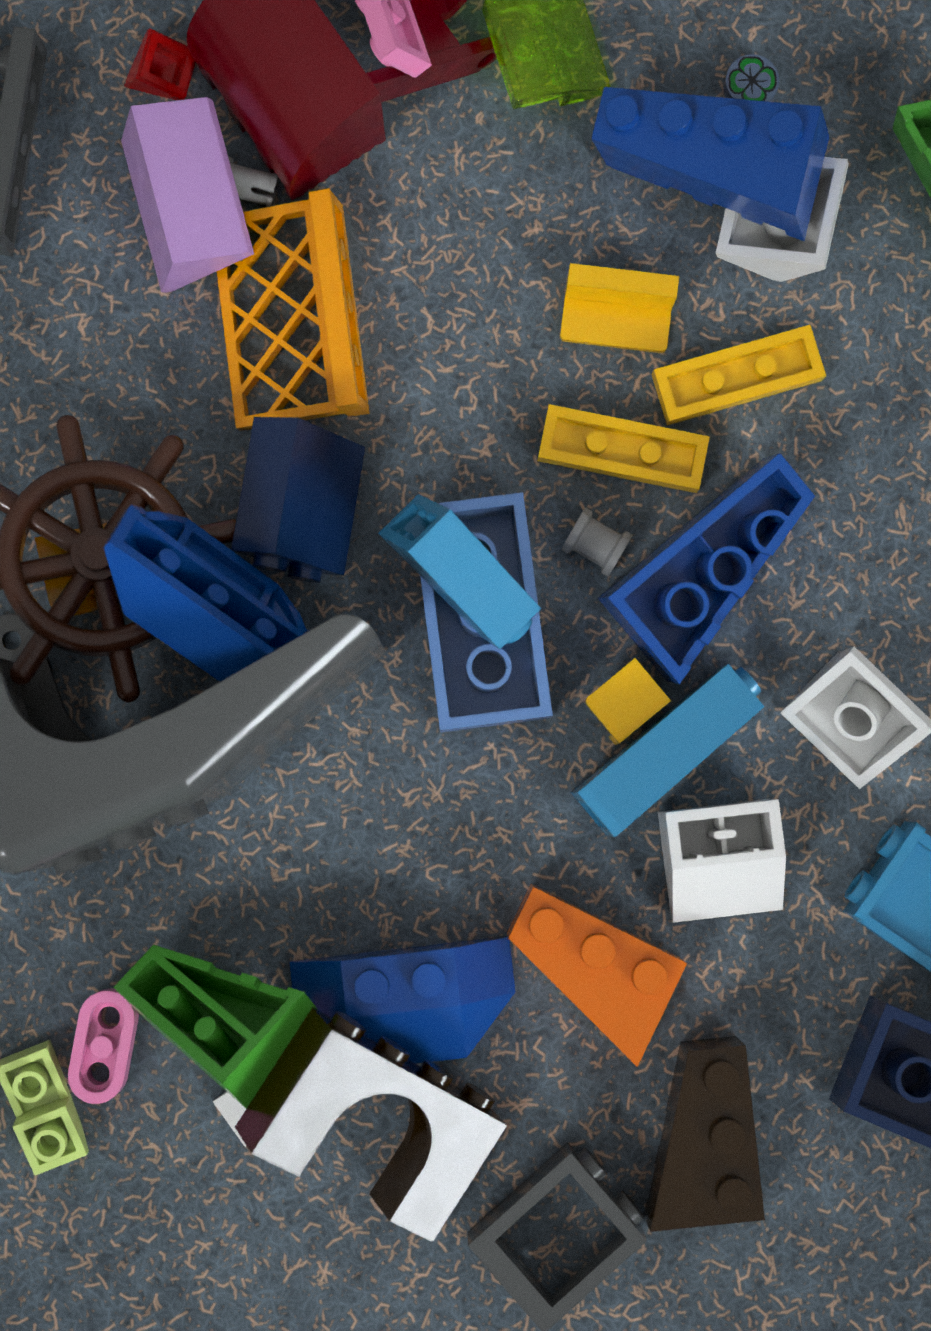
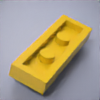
M811 325L654 369L651 374L667 426L817 383L826 377Z
M549 404L537 461L697 493L700 490L710 436Z

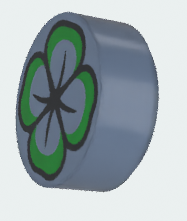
M749 54L739 57L730 65L723 83L725 98L772 102L779 87L778 71L774 64L763 56Z

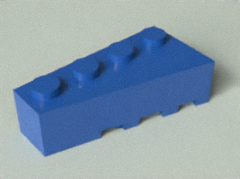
M604 87L591 139L606 165L665 189L672 187L692 195L696 201L710 206L716 204L740 213L741 217L760 225H763V223L785 230L786 235L805 242L829 141V133L821 106Z
M781 453L763 458L599 596L598 599L665 680L680 684L690 671L693 661L704 646L711 642L721 628L720 624L737 600L742 598L754 582L753 578L768 557L775 553L815 495Z

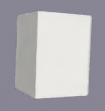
M824 158L805 242L786 235L785 230L763 223V225L742 218L740 213L726 208L716 249L717 257L779 282L826 269L849 165L848 159Z
M855 647L838 652L780 712L859 789L931 734V719Z

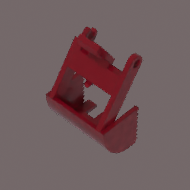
M203 0L189 24L186 41L190 54L213 90L217 88L221 93L229 114L242 133L248 132L255 143L262 162L270 173L277 174L285 187L286 193L291 200H294L297 197L303 196L308 190L315 188L318 183L326 181L330 175L336 174L342 167L348 166L353 160L359 159L365 152L371 151L375 145L386 141L381 102L475 74L498 58L501 48L493 37H486L460 45L445 24L444 20L450 19L467 0H409L432 66L416 78L392 66L366 73L315 0Z

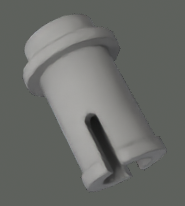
M228 156L239 199L265 205L266 207L274 206L277 194L275 187L279 185L277 174L234 164L233 157Z

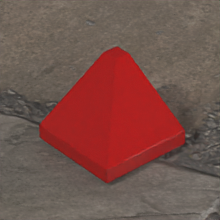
M149 28L128 73L124 87L173 100H185L196 62L192 58L187 45Z

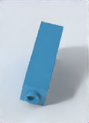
M729 664L720 667L570 793L604 834L615 838L765 707L756 697L761 693L760 687L742 667L735 671Z

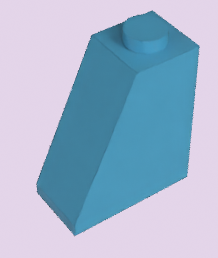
M417 494L378 533L482 638L498 649H501L506 643L510 644L520 639L529 630L532 624L531 618L541 609L451 509L420 494Z

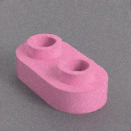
M114 988L104 989L91 995L83 1003L78 1016L68 1069V1082L72 1092L80 1100L90 1104H101L111 1100L124 1088L128 1079L139 1013ZM105 1007H113L119 1012L120 1020L117 1026H108L103 1022L102 1011ZM101 1062L108 1067L109 1078L107 1081L100 1082L94 1079L91 1073L94 1063Z

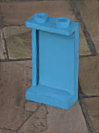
M904 821L901 827L895 824L892 825L880 839L875 851L881 856L871 871L867 873L865 870H862L852 880L844 895L850 902L843 912L931 973V837L925 833L926 828L917 822Z

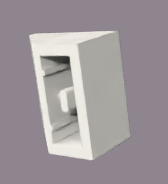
M763 799L658 812L672 923L783 910L786 852L779 799Z

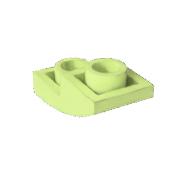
M47 1040L0 1059V1083L16 1116L12 1127L34 1175L36 1176L88 1155L89 1149L83 1127L51 1041Z

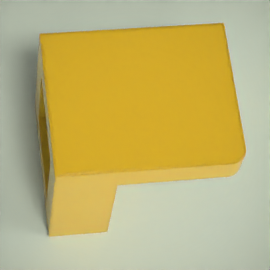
M634 658L589 695L585 700V704L611 734L608 736L611 741L617 745L671 700L638 660Z

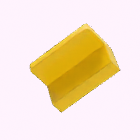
M570 263L566 281L560 339L571 343L664 353L668 345L671 310L677 298L679 276Z

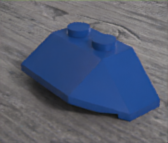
M130 505L103 548L124 615L219 682L309 631L306 629L298 610L276 582L186 517L160 511H144L142 507Z
M508 936L290 961L292 988L305 992L320 1012L331 1018L336 1011L350 1016L366 1029L364 1036L375 1042H378L381 1035L390 1038L410 1053L408 1060L415 1064L423 1063L425 1059L433 1062L467 1058L516 992Z

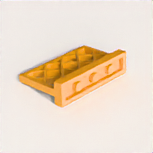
M330 188L308 192L309 199L244 211L243 214L247 227L260 236L253 245L254 255L234 263L237 269L232 276L230 266L217 271L235 425L239 431L252 429L254 417H296L302 420H311L345 414L348 417L370 414L343 205ZM305 217L307 234L294 252L274 238L286 220ZM268 224L265 230L261 229L258 225ZM269 244H272L289 257L271 283L251 269ZM308 251L310 252L311 264L303 259ZM298 265L313 275L314 283L313 288L301 304L281 291V288ZM247 274L267 288L249 314L235 305L234 291ZM276 295L296 309L278 336L258 322ZM315 303L318 317L309 312ZM236 313L240 315L242 318H244V321L241 323L239 327L237 324ZM305 317L319 326L321 338L308 357H305L287 343ZM253 327H256L273 340V343L255 367L242 358L240 348L241 342ZM282 348L303 362L285 388H282L264 374ZM322 355L325 371L316 365ZM243 366L251 371L245 381ZM311 370H314L326 379L329 402L305 405L293 396ZM261 378L281 394L268 412L249 415L247 395ZM289 400L298 406L295 408L283 409L289 402Z

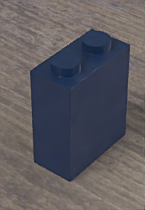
M254 417L231 550L254 557L252 566L255 568L275 572H286V568H289L288 577L295 580L320 583L322 574L344 576L365 446L300 418Z

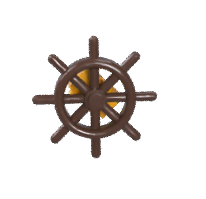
M64 415L58 419L56 428L65 465L41 475L29 484L20 495L0 484V511L6 514L0 530V590L4 591L8 602L19 619L34 633L10 668L9 675L11 680L18 685L29 683L53 646L79 655L109 656L117 695L123 702L131 703L137 700L140 695L139 682L131 651L155 640L156 637L134 621L125 625L121 603L103 548L130 505L142 507L143 509L147 506L151 511H160L188 518L178 500L162 484L183 452L184 444L182 439L176 435L166 436L142 471L114 461L87 460L78 420L72 415ZM94 489H108L126 494L108 523L102 524ZM72 494L79 529H72L44 510L58 499ZM236 519L199 525V527L222 544L233 542ZM31 529L40 535L39 537H34L39 558L23 562L24 546ZM44 581L51 606L48 612L35 600L27 584ZM98 609L102 630L82 629L69 625V622L75 615L89 613Z

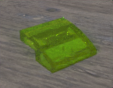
M484 0L482 12L513 110L558 99L560 107L602 96L604 87H611L584 0Z

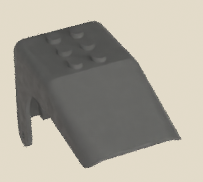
M16 614L1 615L0 870L18 874L54 867L57 875L67 871L73 872L102 860L103 856L100 850L111 847L112 851L121 848L127 849L154 838L156 834L153 828L163 823L166 824L167 828L175 825L178 827L209 814L206 805L224 798L386 653L377 634L368 623L359 617L346 614L336 615L176 708L108 737L93 740L85 735L69 717L48 656L29 683L18 685L11 680L9 675L10 668L34 633L24 625ZM17 632L21 637V644L18 648L9 650L5 646L4 639L8 633Z

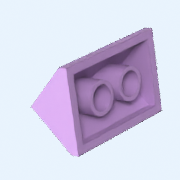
M203 97L131 106L121 142L161 292L175 291L254 255L213 100Z

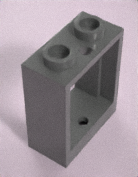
M568 1142L468 1231V1247L541 1331H548L647 1241L644 1231L639 1224L645 1218L642 1211L623 1190L615 1197L601 1180L607 1175V1172L587 1148L577 1153ZM571 1174L621 1233L552 1295L501 1235L567 1175Z

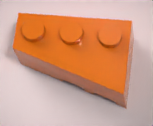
M530 884L507 931L508 939L638 1067L687 963L680 957Z

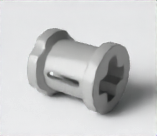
M585 507L561 550L567 554L572 551L599 565L601 573L609 577L633 534L628 531L620 534L592 518L593 511Z

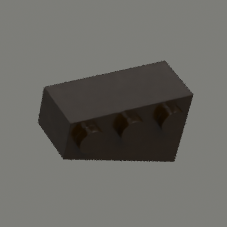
M736 1036L681 1041L667 1102V1113L660 1146L657 1149L651 1188L644 1210L650 1232L765 1220L746 1045Z

